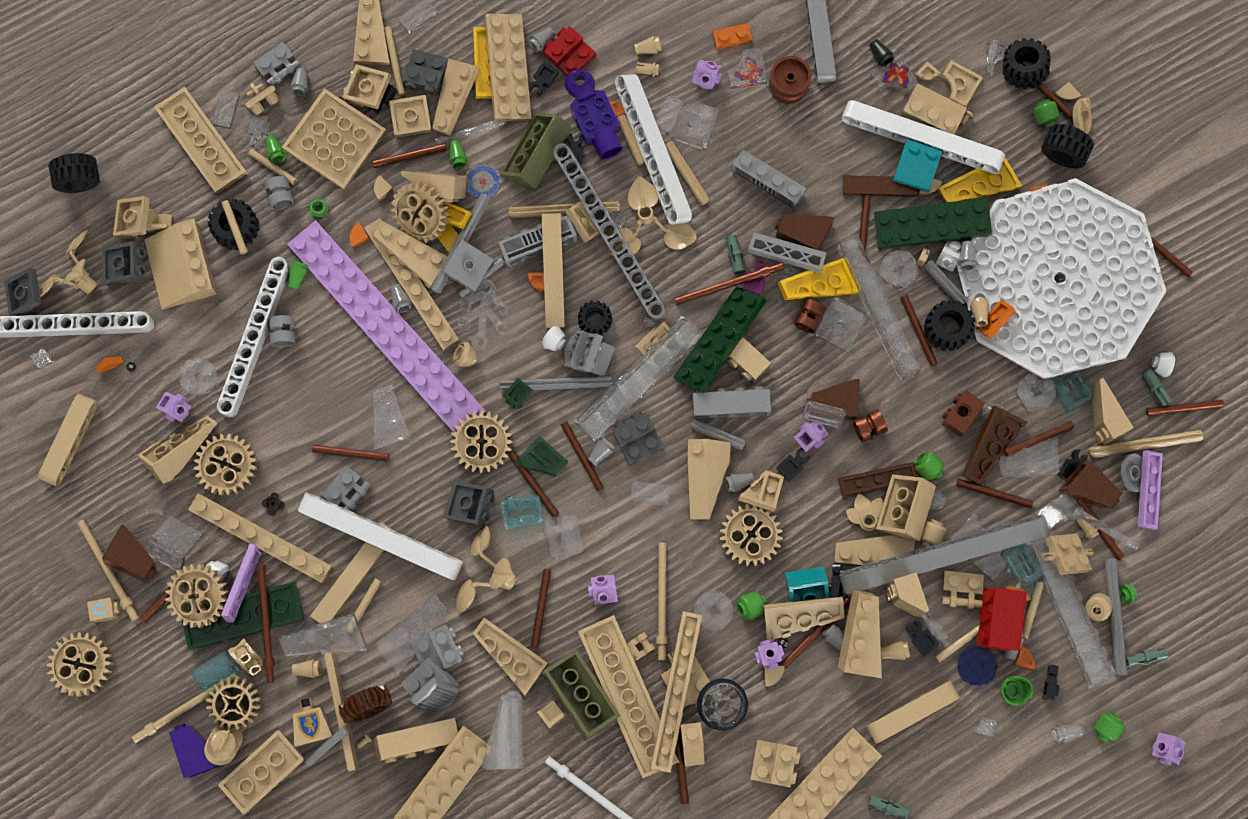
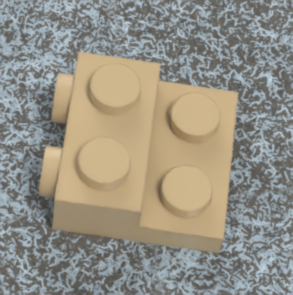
M356 64L354 70L350 73L348 85L343 90L344 100L348 104L362 108L368 106L378 109L391 75Z
M141 196L117 200L113 236L122 240L136 239L138 235L146 234L150 205L149 197Z
M757 740L750 780L790 788L791 784H795L797 772H793L794 765L799 764L800 752H797L798 747Z

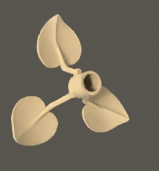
M641 176L634 181L628 194L630 207L633 210H638L639 220L637 221L636 231L633 234L628 228L619 229L633 254L635 255L642 245L640 239L636 237L641 224L648 225L653 221L666 232L664 242L670 249L681 250L697 240L696 234L687 223L675 225L669 223L668 229H666L657 220V217L653 214L652 207L657 204L659 197L655 187ZM618 244L615 247V251H621L624 245ZM609 249V254L614 257L611 250Z
M85 230L77 236L66 251V254H70L76 263L72 271L64 279L56 277V274L49 277L39 289L40 298L58 281L73 286L76 289L80 288L86 294H89L96 287L97 282L90 278L89 273L83 268L86 260L83 258L78 261L74 255L75 249L80 245L85 235L90 233L89 230Z
M487 525L474 537L471 544V554L473 556L480 555L494 567V572L489 583H473L470 579L463 583L456 598V608L460 615L473 602L476 593L475 587L485 586L494 590L501 587L511 590L515 584V575L507 558H502L495 564L484 555L483 551L488 547L490 541V531Z

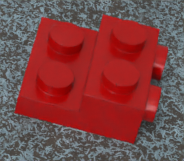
M570 26L567 29L562 28L557 34L558 38L555 41H548L544 47L545 57L566 76L574 70L583 69L596 56V52Z

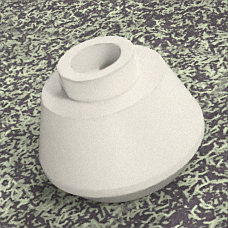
M558 326L550 328L542 341L543 348L553 351L561 350L566 344L565 334Z
M1172 352L1159 353L1153 357L1151 367H1154L1153 370L1160 376L1168 377L1173 371L1175 356Z
M211 561L206 565L211 566V572L218 570L217 577L223 576L220 582L230 573L229 566L220 561Z

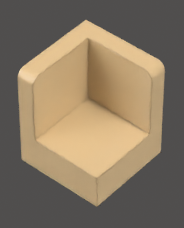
M149 209L146 230L158 233L172 226L173 216L171 214H157L154 209Z
M551 701L543 709L537 711L549 728H552L565 717L554 701Z

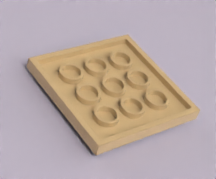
M324 88L283 144L282 149L345 190L383 137L386 129Z

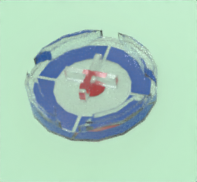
M476 163L465 173V176H467L466 190L469 195L476 199L479 198L480 194H486L491 198L500 190V173L491 164Z

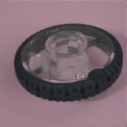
M721 678L710 681L702 688L697 699V711L701 720L715 730L725 731L738 726L743 721V718H745L748 709L745 691L738 683L730 679ZM720 686L733 688L737 692L738 697L732 699L720 693ZM707 695L712 696L711 708L714 712L710 716H707L704 708ZM725 699L726 707L719 709V702ZM734 708L739 710L733 720L721 723L722 716L731 714Z

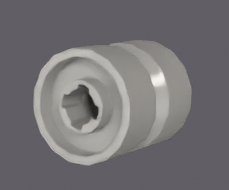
M276 176L264 182L266 194L269 195L268 202L272 210H282L294 204L292 193L288 191L290 186L287 177Z
M288 315L271 317L269 319L270 330L273 331L270 334L271 346L290 347L295 345V333L292 332L295 328L294 317Z

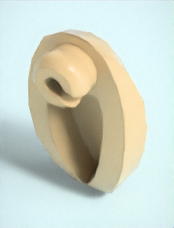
M1080 98L1073 108L1074 127L1088 134L1092 125L1091 101L1088 98Z

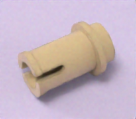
M637 62L636 74H648L653 77L659 75L660 65L656 64V62L653 64Z
M1087 514L1076 520L1086 534L1085 538L1088 537L1091 540L1099 535V529L1094 527Z

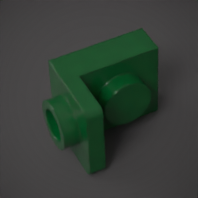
M517 378L503 396L507 398L505 402L512 408L517 407L521 409L523 402L533 392V389L520 378Z

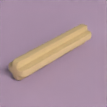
M625 114L618 116L619 126L637 165L645 164L627 116Z

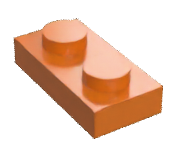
M749 23L713 30L716 50L752 43Z
M1000 300L988 314V325L984 327L977 326L976 329L987 338L992 339L1016 310L1013 306Z

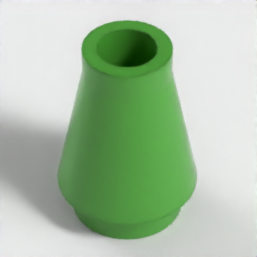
M274 135L267 136L265 142L268 159L274 164L283 162L286 158V152L282 149Z
M451 141L449 143L450 165L454 169L465 168L468 158L460 141Z
M298 261L292 262L289 270L288 287L299 289L308 271L307 264Z

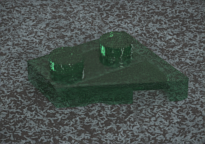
M539 436L514 464L555 477L567 465L568 460Z

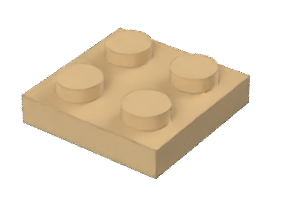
M426 95L389 101L395 138L432 132Z

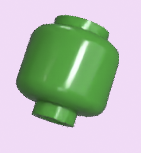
M1047 99L1035 104L1036 107L1033 109V114L1037 125H1045V128L1056 124L1055 120L1060 118L1056 102Z
M924 452L915 460V470L927 481L937 480L943 475L944 463L934 453Z
M751 592L739 598L736 604L737 611L742 618L752 620L764 615V605H767V601L763 595L760 596L757 592Z
M1112 712L1108 714L1103 713L1094 726L1095 731L1098 733L1097 737L1106 743L1109 740L1117 741L1125 728V725L1122 723L1123 719Z

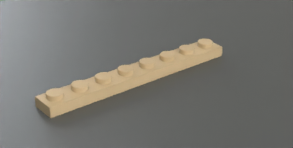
M380 218L364 227L365 231L442 350H447L459 342L458 337L421 280L414 276L407 266H403L393 254H389L372 239L373 234L382 221Z
M199 493L188 509L247 543L256 545L258 549L321 583L325 581L332 568L326 562Z
M682 612L650 767L653 770L671 773L702 615Z

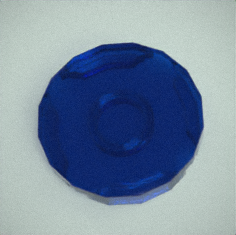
M977 646L963 651L957 663L960 677L966 683L974 686L985 685L992 681L998 667L992 652Z

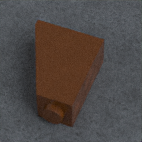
M785 214L783 220L779 219L776 224V237L790 243L819 250L833 224L834 218L831 216Z
M853 379L812 393L810 399L807 398L806 410H809V416L845 420L856 419L860 379Z
M1092 461L1081 462L1058 490L1062 494L1099 508H1113L1118 504L1119 498L1123 494Z
M121 524L102 557L103 563L146 583L156 573L155 562L126 526Z

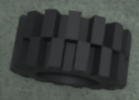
M591 300L590 303H584V306L580 308V312L578 311V324L582 331L602 336L611 327L612 314L610 308L606 307L604 302L600 303L598 300L597 302ZM592 312L600 313L602 316L601 323L598 325L590 324L587 320L588 315Z

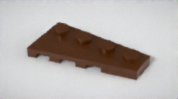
M992 406L961 476L981 484L995 466L997 459L1003 456L1004 449L1007 448L1011 441L1015 440L1019 430L1025 427L1028 422L997 406Z

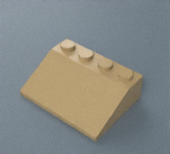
M195 219L176 223L144 240L162 310L217 294L200 226Z

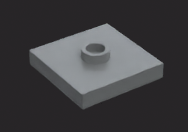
M461 239L442 272L475 292L494 259Z

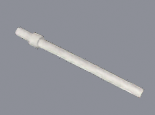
M550 756L547 758L545 763L557 771L556 774L562 779L565 777L619 819H633L571 773L567 766L559 764Z

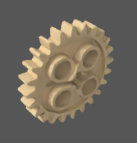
M412 182L402 186V188L397 190L398 193L393 195L395 200L391 204L395 207L390 210L395 212L392 218L397 219L395 225L401 226L400 231L404 230L407 235H411L415 239L417 238L420 242L424 240L427 243L439 237L442 231L446 229L444 225L449 221L445 218L449 214L444 212V210L448 206L442 205L445 199L438 198L441 193L435 194L434 187L429 190L428 184L422 186L421 182L417 184Z
M473 411L472 418L466 414V421L458 420L461 426L454 425L457 433H451L455 439L450 440V443L455 444V447L450 450L457 452L454 458H461L458 464L466 463L464 469L472 466V472L476 468L479 469V473H482L483 468L490 472V466L496 470L497 462L501 465L504 464L501 459L502 457L508 459V455L505 452L512 450L507 445L513 443V441L507 440V437L512 434L505 432L509 426L502 427L504 420L496 421L498 415L491 418V412L484 416L483 411H480L479 416H477ZM480 425H483L482 439L486 441L482 446V459L479 458L480 444L476 443L480 438ZM489 427L494 428L496 431V435L493 438L486 435V429ZM467 428H475L477 431L476 436L469 437L466 433ZM472 446L476 449L477 453L474 457L467 455V447ZM491 446L496 450L494 457L487 456L485 452L487 447Z
M220 434V439L213 436L212 443L206 440L208 446L204 447L201 445L202 453L196 452L200 458L194 460L199 465L193 468L199 472L195 477L198 479L202 478L199 484L205 485L204 489L207 491L211 489L213 494H216L218 491L220 496H223L225 491L228 496H231V490L238 494L239 487L245 490L244 483L251 484L248 478L255 477L251 472L252 470H257V467L252 465L258 462L257 459L251 458L256 454L254 451H250L252 446L250 444L246 445L247 441L244 439L240 441V437L237 435L233 439L231 434H228L227 438ZM224 448V454L217 457V451ZM242 455V461L235 464V457ZM210 458L217 459L223 463L228 462L231 466L240 468L241 471H235L227 466L223 467L217 462L210 461ZM212 466H216L217 471L210 475L209 469ZM234 473V479L227 481V475Z
M746 504L744 510L740 505L738 506V512L732 509V517L729 515L725 516L728 523L722 522L721 524L726 529L720 530L719 533L725 535L720 538V541H725L722 548H728L726 555L733 554L732 561L738 558V565L745 561L746 567L749 566L750 562L756 567L757 561L764 565V558L771 561L770 554L776 556L777 552L774 548L780 549L781 546L777 542L782 541L783 538L778 536V534H781L783 530L777 529L781 523H774L777 516L770 517L771 511L768 510L765 513L763 508L758 510L757 506L754 505L750 509L749 505ZM751 517L754 520V525H745L744 519ZM761 521L762 525L754 534L755 539L752 537L746 546L740 549L742 543L747 539L748 533H751L758 522ZM767 529L770 536L763 538L760 536L759 531ZM736 532L741 533L743 539L736 542L733 540L732 534ZM751 544L756 545L758 552L755 554L750 553L748 546Z
M191 564L190 567L187 565L183 566V570H177V575L171 576L174 582L167 583L171 589L165 591L167 594H170V597L166 598L165 601H171L167 609H174L171 616L177 614L176 621L183 620L184 626L190 623V628L196 627V625L198 628L204 627V624L206 626L211 625V621H218L217 616H222L221 610L225 606L223 602H226L228 599L224 597V594L229 593L228 590L223 589L227 583L220 582L223 576L217 577L218 570L211 572V566L204 568V564H199L198 566ZM204 580H205V581L207 582V584H208V588H207V589H205V588L203 587V581H204ZM185 582L189 585L188 592L184 588ZM206 600L210 602L209 609L205 606ZM187 602L192 606L191 611L186 607Z
M78 632L76 637L75 634L71 633L70 640L67 637H63L64 643L56 642L59 648L51 649L55 654L54 656H48L52 663L46 666L52 667V670L47 672V674L54 675L50 682H57L55 688L59 689L62 687L61 693L68 691V695L73 696L76 692V696L81 697L83 692L84 695L89 696V690L96 693V686L103 687L101 681L109 680L105 674L112 673L111 670L107 669L108 666L113 665L112 662L107 660L112 655L106 654L109 647H102L105 642L102 640L98 641V636L91 638V634L86 633L84 637L82 632ZM72 648H76L77 653L71 658L70 651ZM94 652L96 655L95 660L90 662L89 655ZM68 659L96 666V669L92 670L67 664L63 660ZM67 667H70L71 673L66 677L64 671ZM88 671L90 673V678L85 682L83 680V675L85 672Z

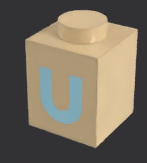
M110 597L87 602L90 622L99 623L119 619L120 605L118 601L116 602V599Z

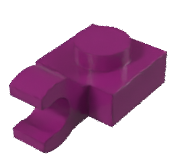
M757 260L754 271L760 270V267H763L765 262ZM760 277L745 282L743 289L761 295L766 278Z

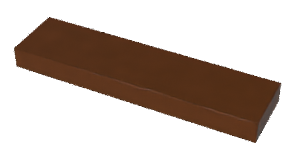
M843 175V195L917 197L918 189L893 181L894 176Z
M914 462L840 477L838 482L842 498L888 488L892 474L917 477Z

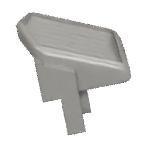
M576 330L575 335L563 347L565 362L563 366L579 372H589L598 376H604L613 355L614 347L602 342L603 336L599 334Z
M431 656L401 683L412 696L410 701L414 705L435 712L451 706L458 694L456 687L459 684L447 670L443 671Z

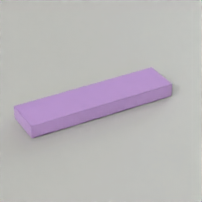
M1149 450L1143 451L1137 527L1158 530L1162 453Z
M249 544L221 615L226 622L233 623L235 621L260 558L261 552L256 545Z

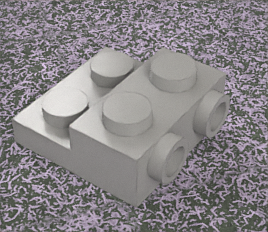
M446 624L410 640L420 665L430 656L442 669L463 661L461 656H464L460 644L455 645L453 638L456 635L452 627L448 628Z

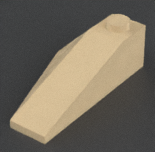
M206 416L187 426L185 432L174 433L170 435L168 441L162 444L158 441L137 456L157 480L163 484L169 482L183 469L217 423L209 416Z

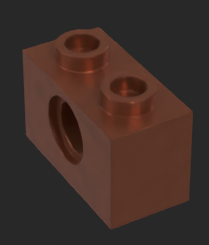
M967 390L963 394L958 393L953 401L955 406L952 410L948 408L942 417L945 419L942 425L959 437L964 435L985 404V402ZM957 409H963L966 412V416L961 417L957 413Z

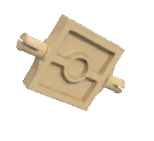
M1078 534L1055 535L1045 539L1049 547V553H1043L1042 558H1044V561L1052 560L1057 566L1060 575L1086 573L1092 570L1088 557L1093 556L1094 551L1091 552L1093 550L1091 548L1083 549Z
M674 651L666 655L670 660L671 664L673 660ZM695 655L684 707L692 704L697 706L700 691L710 682ZM670 669L660 675L666 687ZM712 686L705 695L713 691L714 687ZM702 701V710H704L703 712H705L708 709Z

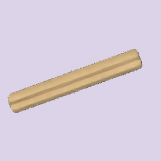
M674 142L666 143L665 146L670 158L698 202L702 206L706 205L710 200Z

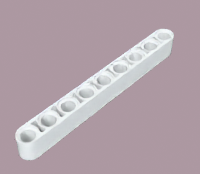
M636 74L618 75L615 79L616 90L666 218L671 225L688 223L692 218L691 209L640 80Z
M848 101L841 117L842 121L849 125L904 144L908 139L943 150L942 157L988 173H999L1005 158V154L995 148L857 101Z
M282 257L273 258L269 264L217 403L218 411L226 418L235 417L239 411L270 327L269 319L275 314L288 279L290 267ZM278 265H284L282 270L276 271ZM272 282H278L275 288H269ZM266 299H271V303L269 305H263V302ZM259 317H265L262 323H257ZM253 334H258L256 340L250 341V337ZM247 351L252 352L249 358H244V354ZM240 369H245V373L242 376H237V372ZM238 386V391L235 394H231V389ZM227 404H231V410L224 412V407Z
M142 311L0 316V338L147 333L154 328L155 324L154 320ZM128 319L127 325L121 326V323ZM143 319H147V323L140 326V322ZM109 320V324L103 327L104 321ZM71 321L70 327L65 328V324ZM90 321V325L84 328V323ZM52 322V326L46 329V325ZM14 323L13 329L8 330L9 326ZM33 323V327L27 330V326Z
M305 492L298 508L299 512L451 580H456L463 564L461 560L313 494Z

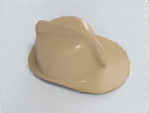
M218 724L212 730L204 748L205 756L212 764L226 765L236 756L243 740V734L241 729H235L234 724L231 730L227 729L228 724H225L223 728H220V724Z

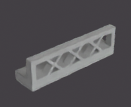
M755 232L747 252L821 273L827 254L826 252Z

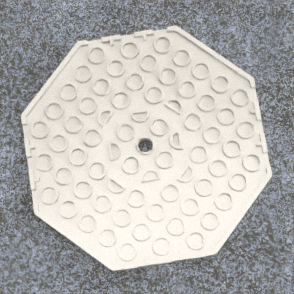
M1076 178L1061 184L1042 187L1032 192L1028 191L1017 194L1014 197L996 200L990 209L992 236L975 237L971 240L974 244L977 259L976 268L965 271L960 269L958 263L957 268L964 295L967 298L969 311L971 310V301L982 297L989 303L988 314L1000 300L1013 306L1016 312L992 339L987 338L976 329L975 321L973 325H975L974 333L977 342L1043 379L1126 359L1166 293V287L1162 279L1144 213ZM1057 274H1063L1066 277L1062 283H1056L1054 278Z

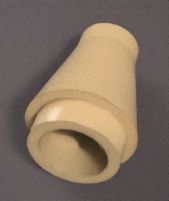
M652 36L638 44H634L637 55L658 54V52L662 51L659 36Z
M982 297L973 299L970 309L975 318L976 325L984 327L988 325L989 303Z
M899 641L881 647L882 659L906 660L905 658L910 657L908 642Z
M316 659L292 665L293 676L316 679L323 672L322 662Z

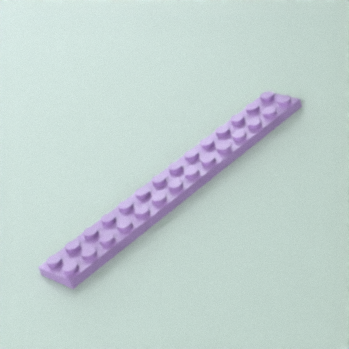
M316 220L287 243L288 247L304 264L308 265L307 268L452 432L457 433L454 425L461 426L458 420L466 421V414L472 418L473 411L477 416H479L480 411H483L484 415L487 413Z

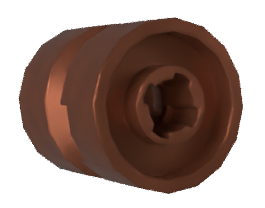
M806 298L800 306L801 313H797L793 324L802 331L814 334L820 324L818 320L822 319L826 307L815 300Z
M878 409L867 413V417L860 416L852 420L854 430L862 443L873 439L874 434L879 436L888 431L887 424Z

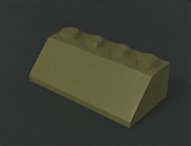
M535 112L500 175L524 188L536 189L555 157L553 153L554 148L558 144H562L567 138L571 126L557 114Z
M576 649L543 670L542 677L585 741L620 717V714Z

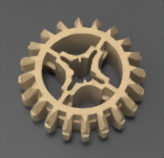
M229 676L227 677V683L224 679H221V686L214 684L213 687L216 691H209L213 698H207L206 702L212 703V705L207 706L206 709H213L209 717L214 715L217 717L213 721L214 724L219 720L222 721L220 728L228 724L227 729L231 730L234 724L235 729L239 730L240 723L245 728L248 726L246 720L250 723L254 721L251 715L258 716L259 713L254 709H259L261 705L255 702L261 700V697H254L258 689L251 691L250 688L254 684L250 683L246 686V678L239 683V676L235 677L234 682L232 677ZM235 687L242 691L238 695H232L224 689ZM219 695L222 696L225 702V707L222 711L218 707ZM245 695L249 699L248 712L242 705V699ZM240 696V698L237 700L238 702L236 703L237 708L234 706L233 708L231 707L229 710H227V708L231 704L230 699H232L233 701L234 699H237ZM233 711L241 714L243 717L231 719L226 717V715Z

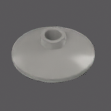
M1135 453L1129 454L1124 458L1121 465V477L1129 491L1140 492L1142 457Z

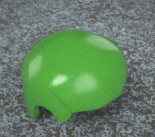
M1010 676L1001 684L1000 695L1010 705H1023L1028 699L1032 698L1033 686L1023 676Z

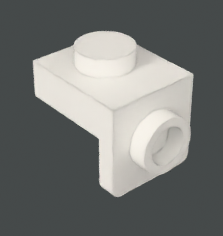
M954 240L947 241L936 264L953 272L959 261L962 244Z

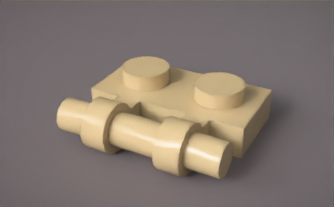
M944 571L942 591L950 592V597L942 596V604H949L950 607H956V605L966 606L967 609L981 608L982 600H975L974 597L975 595L983 594L984 575ZM957 593H966L967 599L957 598Z

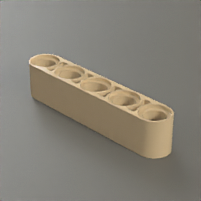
M81 394L75 396L39 471V480L54 486L61 484L97 409L98 402Z
M951 680L866 727L875 744L958 700L960 696Z

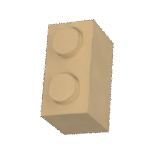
M745 338L739 341L727 360L730 366L734 369L737 367L742 372L741 375L747 381L751 380L753 383L771 365V362Z

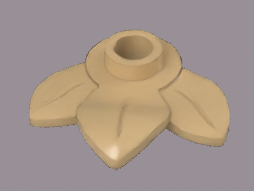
M858 494L854 501V508L847 509L846 515L852 523L859 524L863 530L872 531L877 527L883 501L879 497L870 502L866 497ZM865 519H871L872 524L867 525Z

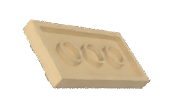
M277 730L221 781L218 786L240 812L246 815L306 759L280 730Z

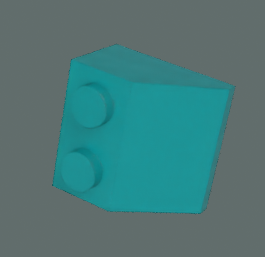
M907 139L893 181L929 192L943 150Z
M824 567L785 573L789 602L829 598V585Z

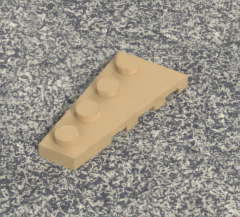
M381 221L372 237L389 254H393L403 266H407L414 276L424 281L429 289L431 288L447 258L446 255L384 221Z
M836 597L764 605L766 640L771 639L774 642L775 639L789 637L791 634L801 630L804 632L810 630V627L822 626L843 619V598Z

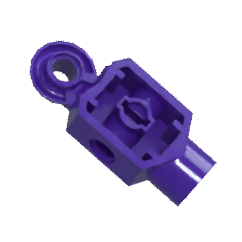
M582 69L572 71L565 79V88L569 95L575 97L570 105L571 114L585 145L594 146L599 158L602 160L619 154L623 150L617 135L620 131L619 121L605 91L594 90L595 80L588 71ZM577 80L584 81L583 84H576L575 82Z

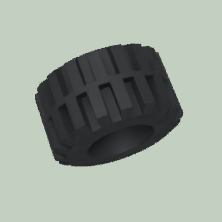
M1022 38V41H1014V44H1010L1003 55V75L1005 80L1009 81L1011 86L1015 85V88L1018 89L1020 87H1023V89L1031 87L1033 89L1035 85H1042V81L1045 82L1050 72L1051 56L1049 49H1047L1045 44L1041 45V41H1034L1033 38H1030V40ZM1028 61L1034 63V65L1022 66L1019 63Z
M1054 124L1046 135L1041 151L1048 159L1058 165L1079 169L1085 166L1094 147V142L1088 134L1076 127Z
M71 153L54 158L49 162L51 185L56 191L78 193L90 190L100 183L97 160L92 155Z
M232 198L229 203L234 216L243 218V223L239 230L245 246L247 243L251 245L253 243L252 238L258 236L256 231H259V226L257 225L259 221L248 204H245L242 200L238 202L237 199ZM221 202L217 203V208L213 207L211 209L213 214L208 216L210 219L208 221L209 231L221 246H226L230 250H232V247L235 250H239L233 233L224 230L228 219Z
M949 299L948 302L943 300L940 304L937 303L930 310L925 319L924 329H926L925 336H929V343L934 342L935 348L940 346L942 351H946V349L954 351L955 348L958 350L970 339L975 329V325H973L975 318L971 317L973 315L971 310L967 311L968 306L966 304L961 306L960 301L954 303V300ZM943 317L953 318L959 325V332L956 334L944 332L939 325V320Z

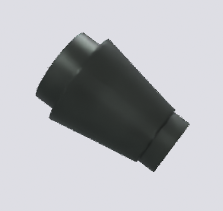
M878 39L870 43L869 47L878 65L886 67L893 62V52Z

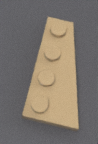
M359 0L353 56L354 64L390 66L380 0Z
M448 59L432 128L436 132L451 135L480 70L477 66Z
M890 535L839 542L835 544L834 563L863 566L914 551L915 540Z
M483 618L473 632V635L526 696L548 663L486 618Z

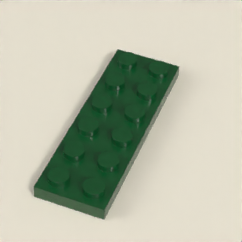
M988 197L874 212L878 250L992 236Z
M736 286L673 378L704 394L767 300L763 296Z
M295 581L267 589L270 629L305 620ZM259 591L244 595L233 623L226 622L222 616H217L218 621H211L209 626L204 624V627L198 628L197 625L190 628V623L185 626L183 625L188 650L261 632L262 621Z

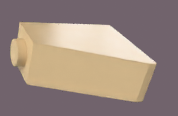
M701 722L680 725L685 767L705 764Z

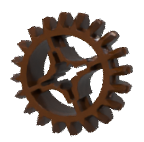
M383 685L363 689L345 698L338 706L339 714L344 723L361 722L380 714V712L388 708L392 704L391 694L387 687Z

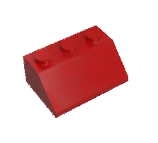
M984 588L979 616L980 624L977 634V647L994 651H1020L1027 591Z

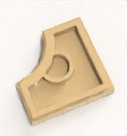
M952 60L941 76L950 87L951 95L949 99L964 107H967L983 79L982 76Z

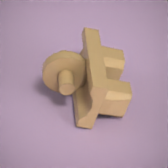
M253 83L249 84L252 90L246 94L249 98L255 94L256 96L246 102L245 106L248 110L251 109L256 116L265 111L260 104L262 100L266 99L270 106L279 102L273 85L260 93L259 91L265 88L262 83L256 87Z
M245 639L241 640L237 646L228 650L229 654L248 675L254 676L262 670L263 659Z

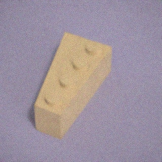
M853 590L838 668L846 673L882 678L879 597L872 593Z
M455 718L376 736L373 738L377 763L385 761V764L395 762L397 758L403 756L405 759L417 756L416 753L423 751L424 754L434 753L436 748L443 747L445 750L458 733Z

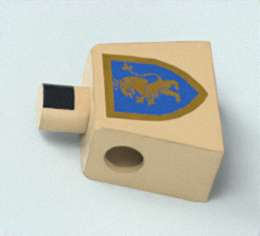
M311 698L300 700L302 712L293 714L295 747H302L330 739L334 732L322 707L313 708Z

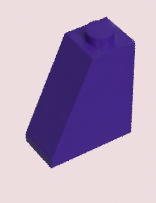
M185 723L174 727L175 731L169 732L183 778L189 779L223 766L215 765L208 761L204 752L207 741L193 726H186Z

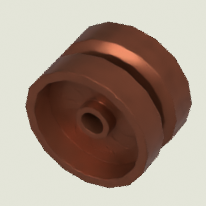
M786 56L777 60L772 66L769 80V88L773 97L786 104L797 103L802 100L808 93L810 85V67L804 60L795 56Z

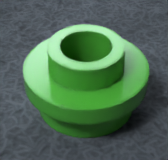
M322 199L312 201L309 207L310 213L317 218L325 216L328 212L327 203ZM317 207H322L321 211H316Z
M1124 584L1120 587V598L1130 604L1137 599V591L1133 585Z

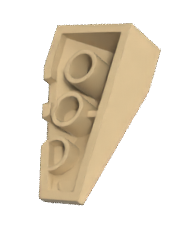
M688 439L691 520H710L726 470L730 465V442L711 439Z

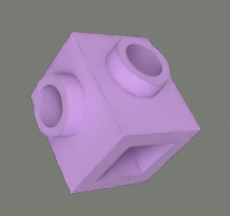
M699 60L692 83L698 84L703 89H713L715 84H719L722 74L719 73L721 66L713 61Z
M165 392L156 408L165 413L163 417L171 422L177 420L182 423L183 419L189 415V410L192 406L186 403L187 399L185 397Z
M815 420L812 423L808 421L799 428L801 431L794 438L807 452L814 447L816 449L821 447L825 443L823 439L829 434L824 426Z
M614 574L591 578L592 586H588L589 598H594V605L618 602Z
M771 639L760 642V646L756 648L757 652H754L757 664L760 663L761 667L767 666V670L778 667V663L782 661L781 657H784L782 646H778L777 641L772 643ZM772 650L774 653L773 657H768L766 652Z
M1158 732L1156 742L1153 745L1152 756L1158 758V762L1171 766V763L1179 765L1180 760L1184 756L1186 742L1176 736Z

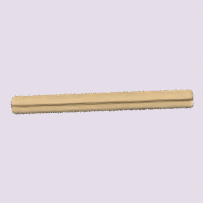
M618 201L603 202L609 213L620 212V203ZM574 204L510 207L509 217H542L541 214L557 213L567 215L565 210Z
M1201 430L1096 446L1089 449V455L1091 458L1191 443L1203 440L1204 436Z

